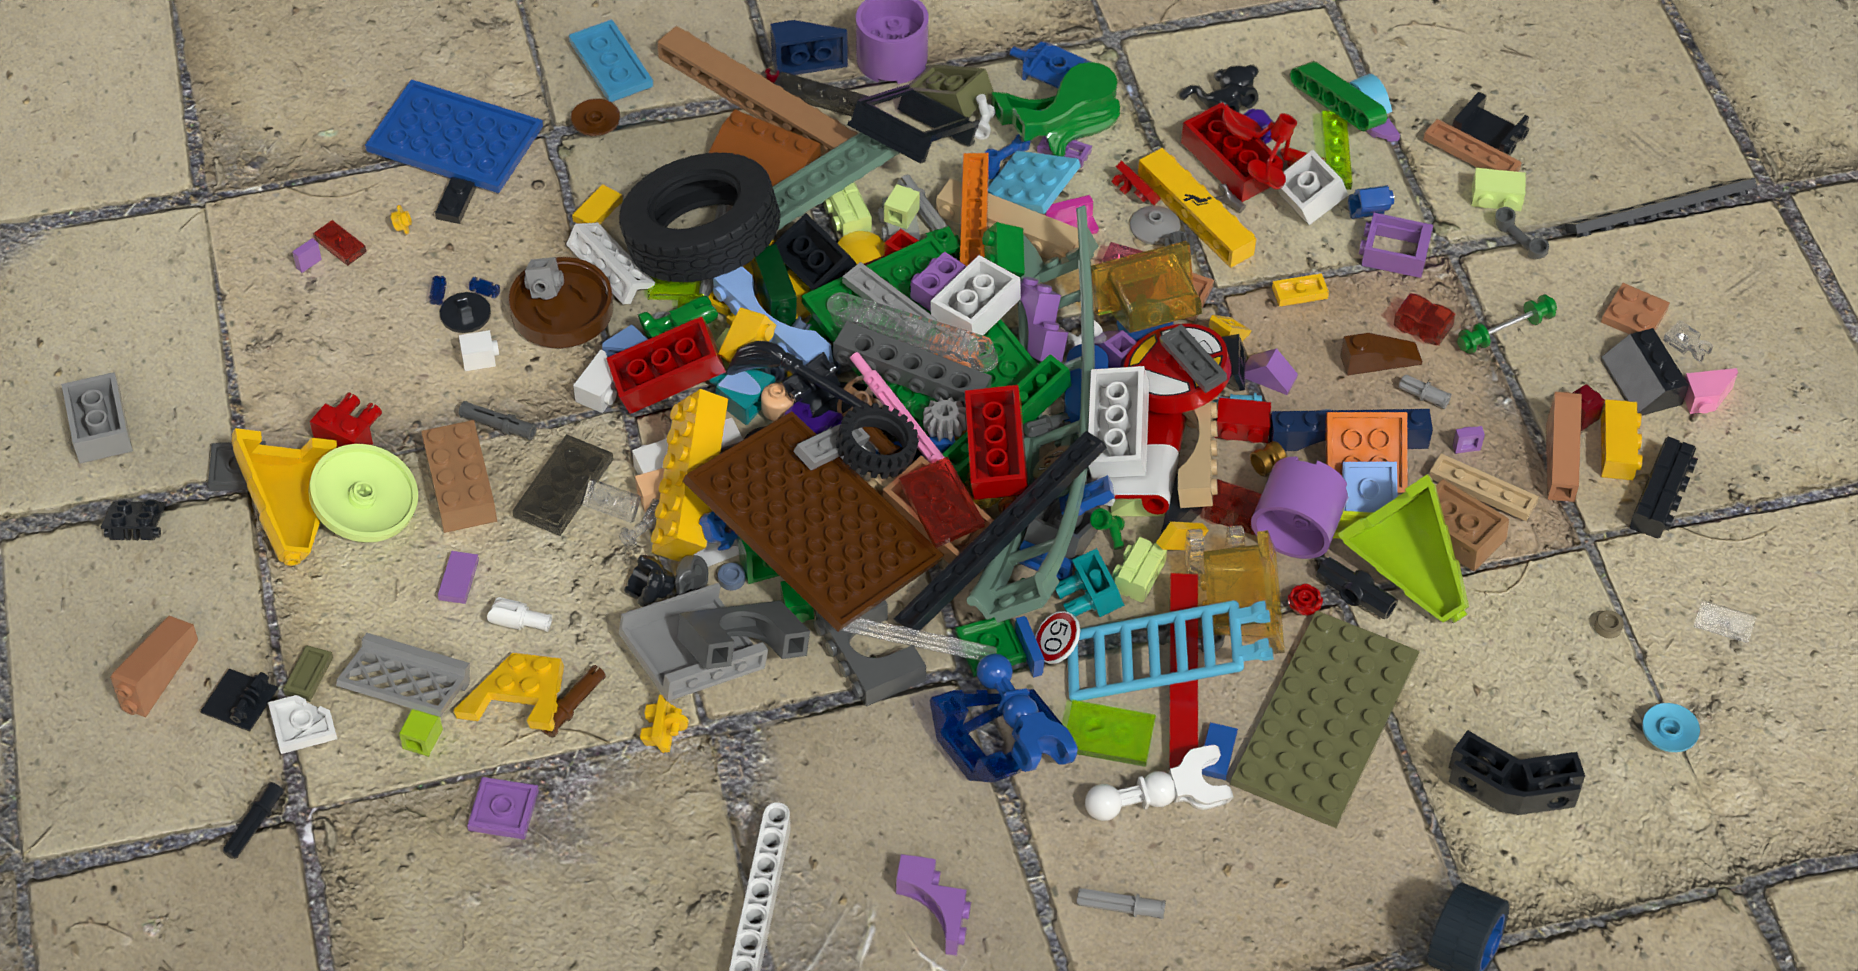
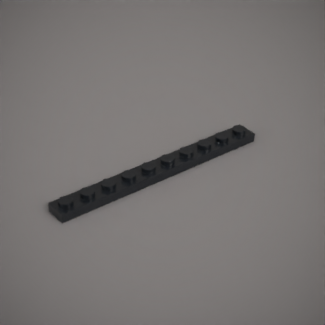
M1085 431L894 618L896 624L912 637H915L1107 448L1104 442L1088 431Z

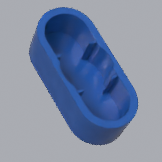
M1082 344L1076 345L1068 352L1066 362L1082 356ZM1094 345L1095 369H1107L1108 356L1101 347ZM1082 368L1070 371L1072 385L1065 391L1064 412L1068 414L1070 419H1066L1064 422L1070 421L1073 423L1080 420Z

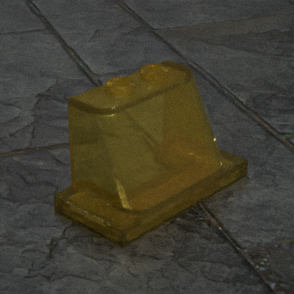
M1187 241L1090 266L1095 312L1099 316L1112 313L1129 333L1202 314L1201 299L1193 286L1190 244Z
M1269 531L1257 532L1258 545L1203 551L1205 574L1200 575L1202 590L1206 591L1207 600L1202 601V606L1235 600L1239 603V608L1252 606L1256 602L1265 601L1266 610L1270 612L1271 622L1241 624L1242 636L1266 637L1274 654L1285 653L1277 554ZM1229 612L1212 615L1214 635L1230 636Z

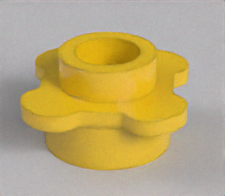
M397 205L398 211L391 213L393 226L397 232L404 230L405 234H409V226L412 225L410 213L403 211L401 205Z

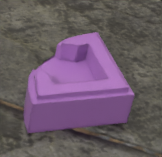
M1387 118L1385 124L1367 130V133L1372 137L1376 138L1377 136L1387 139L1388 142L1399 141L1400 133L1389 118Z

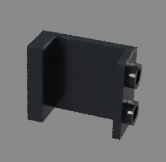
M1478 91L1454 118L1452 127L1505 154L1511 155L1520 140L1523 141L1528 135L1529 128L1527 125L1529 116L1524 115L1515 125L1485 110L1484 106L1487 95Z

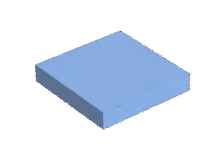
M1342 462V477L1347 482L1346 490L1349 497L1344 511L1374 513L1398 497L1397 462Z

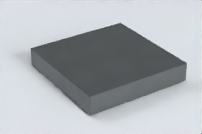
M262 441L260 445H266V441ZM232 442L212 443L208 479L209 491L248 489L236 460Z

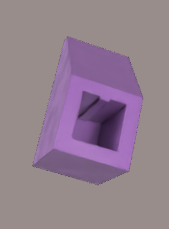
M1123 330L1105 331L1094 338V345L1101 347L1108 356V368H1123L1129 351L1137 343Z

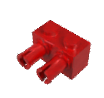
M348 392L336 407L325 403L310 420L313 438L336 440V448L350 444L372 445L373 440L370 427L382 415V410L376 404L371 408L373 403H368L367 407L358 417L351 416L350 414L360 405V400L356 395Z

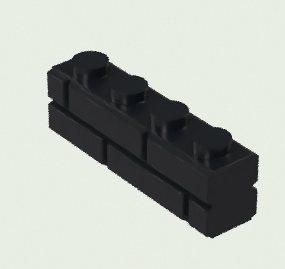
M1669 436L1665 438L1629 526L1632 530L1640 533L1645 532L1646 535L1657 539L1661 538L1663 530H1670L1675 517L1670 515L1672 510L1677 512L1682 500V496L1678 494L1680 491H1686L1690 481V477L1686 476L1687 472L1693 473L1698 458L1694 457L1696 451L1694 445L1686 442L1681 443L1680 440Z

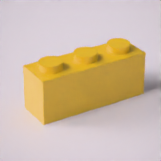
M1605 399L1600 415L1601 477L1634 480L1636 470H1641L1642 455L1638 454L1642 444V434H1638L1642 415L1637 413V402Z

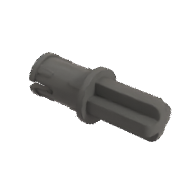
M1066 412L1052 416L1043 415L1037 420L1026 422L1023 430L1028 438L1039 436L1070 424V421L1062 423V420L1070 419Z

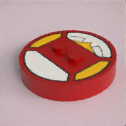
M1180 324L1157 329L1144 336L1131 348L1125 359L1124 367L1144 366L1149 380V411L1162 414L1188 412L1204 406L1223 391L1231 376V361L1226 344L1218 333L1202 325L1182 324L1227 374L1226 381L1206 393L1160 343L1159 337Z

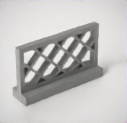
M366 633L362 638L361 649L337 678V686L441 717L459 691H465L469 686L470 663ZM362 661H365V662H368V663H372V664L363 665V664H362ZM387 668L395 670L397 672L389 673ZM379 670L383 674L371 678L368 675L370 672ZM357 675H362L363 677L362 680L358 681L349 679ZM412 676L419 677L422 679L415 681ZM403 678L408 680V683L395 685L394 683L395 680ZM386 682L389 687L383 689L374 686ZM439 684L446 685L449 687L441 689ZM433 686L434 688L433 691L421 693L419 689ZM413 690L416 695L407 697L400 693ZM436 698L441 700L438 706L426 702Z

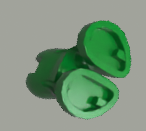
M708 296L695 298L683 306L669 311L670 314L662 318L655 319L647 311L638 314L639 321L648 339L701 316L706 324L718 318V312L711 305Z

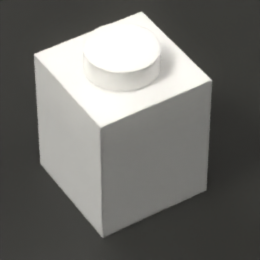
M490 330L459 335L465 371L496 366L494 356L499 355L497 340L491 339Z

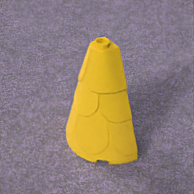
M235 428L231 437L233 451L247 483L248 491L260 514V523L278 560L288 566L298 565L311 553L320 520L310 504L308 494L309 481L316 464L324 455L336 449L337 441L311 438L301 449L260 445L262 442L261 431Z

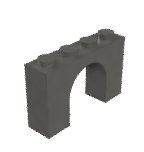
M780 600L680 613L677 638L705 669H713L732 665L734 649L732 636H747L759 639L768 644L781 659L807 656L810 630Z
M886 600L839 632L817 611L816 620L813 622L817 634L824 636L829 654L832 657L836 656L842 675L845 678L849 677L852 682L851 687L856 698L861 697L866 707L926 681V664L914 645L880 658L863 656L850 645L851 639L860 631L888 620V603Z

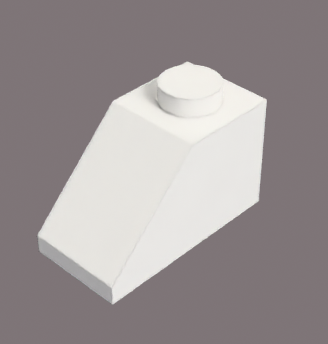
M603 350L598 352L573 385L575 402L600 413H603L608 405H612L617 396L615 383L606 359L607 356Z

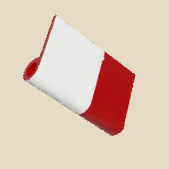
M1148 410L1146 476L1111 477L1110 480L1113 484L1115 495L1114 499H1142V505L1147 512L1156 515L1167 512L1186 425L1184 414H1162ZM1091 477L1090 483L1100 478Z

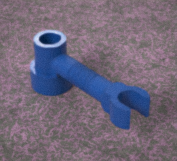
M1018 134L1011 144L999 151L987 149L985 153H989L988 179L996 178L999 174V164L1003 159L1014 154L1016 151L1029 150L1031 140L1023 142L1021 141L1022 137Z

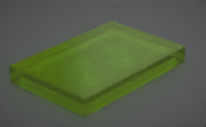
M1072 700L1067 729L1076 742L1078 755L1146 767L1156 715Z

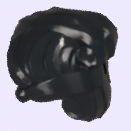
M640 555L637 560L638 565L634 568L624 591L633 598L638 599L637 602L641 607L651 605L657 598H665L668 594L672 593L675 586V576L672 572L665 569L661 561L657 560L654 556Z

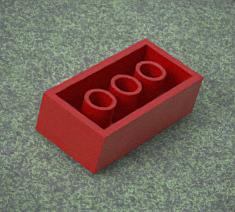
M1221 102L1183 122L1181 143L1222 184H1226L1231 193L1241 202H1244L1270 188L1268 184H1263L1253 178L1248 172L1247 166L1251 160H1260L1267 164L1272 150L1260 138L1253 137L1250 141H1247L1229 132L1223 122V110L1226 105ZM1275 155L1271 166L1282 170L1284 162Z
M702 316L606 358L619 397L630 414L726 372L721 356L718 354L719 351L712 332Z
M1012 385L965 390L970 476L974 500L1021 495L1028 488L1019 386Z

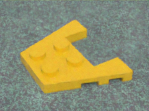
M512 653L453 712L457 719L479 721L491 700L535 705L527 719L529 727L553 731L555 725L553 717L554 713H557L558 704L556 699L557 693L561 689L564 664L561 658Z

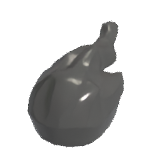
M687 555L680 560L675 576L677 595L688 593L689 590L691 592L698 590L708 583V566L701 556Z

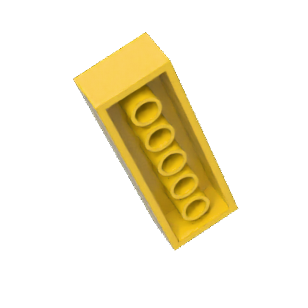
M699 389L675 404L671 410L670 418L672 419V424L666 439L668 450L663 460V468L665 469L663 479L659 485V492L661 494L659 504L655 510L657 520L651 535V542L653 543L651 553L680 562L683 557L694 555L706 548L707 540L704 537L703 528L699 522L704 514L712 512V510L682 481L686 474L720 454L728 399Z

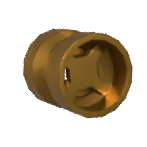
M1272 441L1265 446V449L1253 451L1250 454V462L1259 475L1265 476L1272 471L1277 461L1287 456L1283 447L1278 442Z

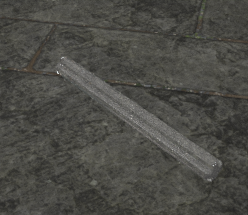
M864 618L856 619L841 630L979 661L986 655L996 654L997 652L993 646Z

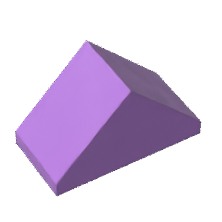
M1277 348L1250 355L1245 364V379L1288 395L1298 377L1297 372Z

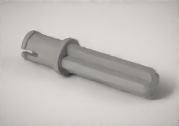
M910 175L902 176L906 183L904 184L899 179L897 184L920 192V209L918 212L931 229L936 230L947 227L945 221L926 198L925 191L916 185Z
M1083 888L1078 891L1077 904L1079 906L1134 914L1133 917H1137V915L1160 919L1164 917L1166 900L1142 898L1140 894H1137L1135 897Z

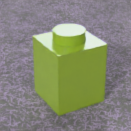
M412 709L399 733L402 748L429 757L443 730L441 718Z

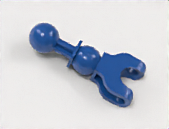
M994 653L983 657L977 666V677L983 686L993 690L997 689L1002 697L997 710L999 713H1003L1006 724L1013 728L1011 734L1015 739V743L1012 747L1011 755L1020 769L1024 772L1036 770L1042 753L1051 756L1059 765L1073 763L1077 755V745L1069 730L1063 725L1048 719L1044 712H1039L1036 702L1028 696L1029 691L1027 688L1019 690L1014 688L1010 682L1013 674L1012 665L1005 656Z

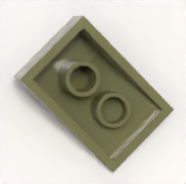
M932 64L909 84L910 88L969 118L979 108L976 97L984 94L988 100L991 97V92H994L987 71L983 68Z

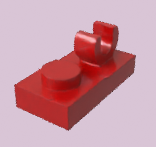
M1122 160L1115 166L1122 174L1116 175L1111 182L1116 187L1121 182H1124V185L1119 189L1124 195L1130 192L1133 185L1136 188L1133 193L1141 201L1145 202L1148 199L1155 206L1161 200Z

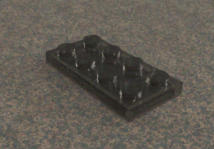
M566 434L512 510L513 517L561 536L614 460L613 453Z

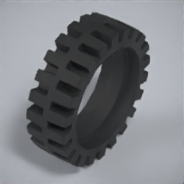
M866 403L862 404L861 408L855 406L852 411L849 410L840 424L836 438V448H838L839 456H844L843 462L846 465L851 463L850 468L854 471L858 468L861 469V475L866 476L867 472L871 473V478H877L878 474H880L881 479H887L889 474L892 478L897 477L898 473L902 474L913 461L919 438L917 437V429H913V422H907L908 417L905 414L898 416L899 410L894 408L892 412L888 411L889 406L883 405L881 409L878 403H873L871 408ZM862 427H876L885 430L896 437L902 446V451L893 455H878L869 452L857 443L852 432Z

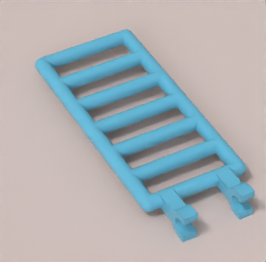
M1232 600L1080 629L1079 640L1094 638L1096 687L1080 690L1077 643L1074 651L1067 657L1069 699L1072 702L1237 673L1244 669L1245 661L1256 659L1262 661L1273 660V649L1269 647L1268 638L1260 639L1254 644L1242 646L1241 624L1271 622L1270 612L1266 610L1265 601H1259L1250 607L1239 608V603ZM1229 612L1232 662L1216 665L1212 615ZM1202 618L1205 667L1188 670L1185 620ZM1174 623L1177 672L1161 675L1158 626ZM1147 628L1150 677L1134 680L1131 631ZM1120 633L1123 682L1107 685L1104 636Z

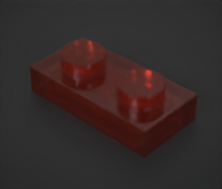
M333 220L313 233L316 242L347 266L367 253L366 246Z

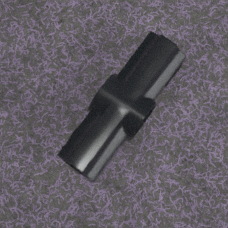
M1327 557L1317 571L1316 577L1338 590L1341 598L1351 606H1358L1360 604L1384 620L1390 617L1397 606L1398 599L1376 586L1373 578L1362 570L1354 572L1333 558Z

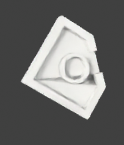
M297 695L268 702L281 754L337 739L330 710L322 706L319 708L307 703L306 699Z

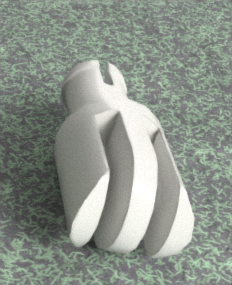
M497 597L487 615V619L492 624L517 630L528 626L548 632L552 622V614L529 610L527 603Z

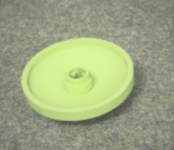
M350 444L328 452L316 464L309 481V500L318 519L332 532L353 541L378 542L397 535L411 521L418 503V488L410 469L394 454L372 445Z

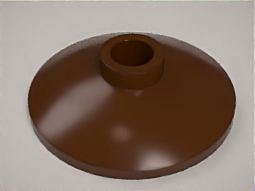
M589 99L579 103L573 109L571 122L573 127L582 134L600 136L613 131L618 126L620 112L618 107L608 100Z

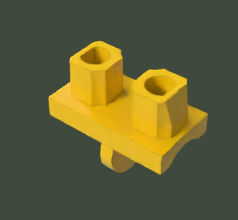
M661 694L658 697L657 703L648 704L645 707L646 720L654 724L652 727L641 728L640 739L645 746H657L662 753L670 752L673 736H678L679 731L687 729L689 720L686 716L682 715V709L671 705Z

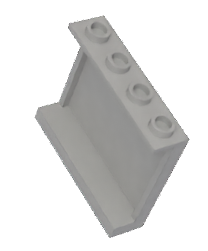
M719 583L621 614L619 635L667 702L765 669L768 648L763 642L754 645L747 636H732L731 638L734 640L732 665L713 669H705L677 638L680 613L725 607L719 599L721 587Z

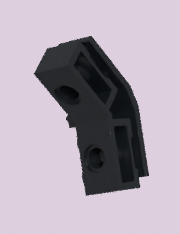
M1469 730L1465 732L1454 747L1448 766L1452 770L1449 783L1500 812L1514 815L1575 808L1585 779V773L1578 752L1518 759ZM1468 778L1475 782L1473 786L1467 783L1469 781ZM1558 797V802L1551 801V799Z

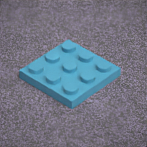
M1016 151L989 185L988 193L1035 212L1045 214L1081 165L1078 158Z

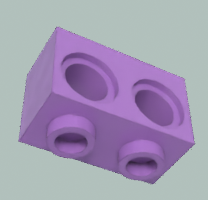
M944 252L938 258L932 259L923 272L917 273L912 278L910 298L931 312L930 301L967 266Z

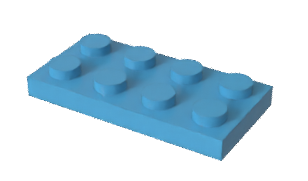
M612 19L569 34L570 44L608 101L613 102L653 87V79Z

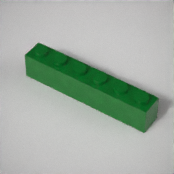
M1051 354L1017 384L1021 397L1023 428L1026 422L1035 420L1072 385L1069 368ZM965 432L942 454L954 468V474L963 485H966L971 480L968 432Z

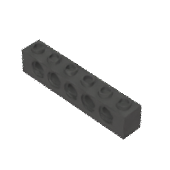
M846 321L833 345V360L843 365L857 368L850 360V357L858 352L870 368L876 370L883 379L909 388L916 393L933 397L937 401L940 397L943 400H948L952 397L954 402L961 400L963 407L966 408L965 390L991 388V375Z

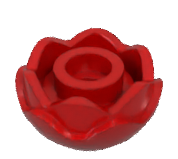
M1302 584L1292 589L1288 595V603L1295 613L1309 616L1321 608L1323 597H1321L1320 591L1314 586Z

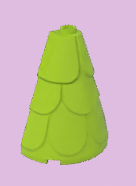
M1427 474L1407 487L1404 493L1368 517L1357 520L1339 532L1338 535L1345 545L1373 565L1376 571L1403 589L1407 597L1443 623L1450 619L1455 623L1468 615L1465 610L1469 608L1459 560L1455 559L1448 525L1445 524L1437 488L1430 475Z

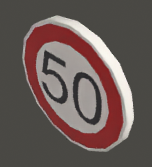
M1061 611L1050 615L1040 625L1035 638L1044 657V662L1048 664L1059 663L1074 651L1080 636L1079 621L1073 614Z

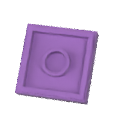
M482 777L467 825L468 831L525 840L539 792L538 785Z

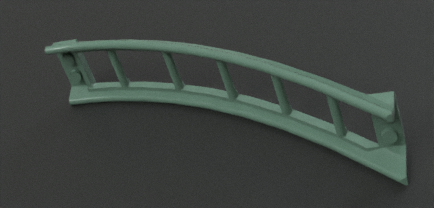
M1085 205L1076 208L1079 248L1069 251L1061 259L1056 256L1044 264L1036 248L1024 235L1025 274L1020 280H1023V277L1038 279V284L1040 282L1045 283L1079 268L1080 290L1061 297L1058 309L1075 302H1081L1082 356L1062 363L1069 368V371L1082 368L1080 420L1028 438L1026 433H1024L1028 487L1035 481L1033 470L1039 462V452L1042 445L1074 433H1078L1079 438L1089 429L1091 370L1095 369L1091 259L1099 246L1088 228ZM1019 300V342L1027 351L1029 339L1028 320L1025 308L1021 300ZM1033 358L1038 365L1042 362ZM1042 413L1035 420L1039 419ZM1088 467L1055 498L1068 495L1065 511L1054 539L1020 550L1026 532L1025 528L985 567L980 579L968 596L967 603L970 606H976L983 613L986 620L995 617L997 623L1028 613L1044 607L1059 583L1056 575L1066 555L1076 526ZM1048 552L1034 576L1007 585L1015 565Z

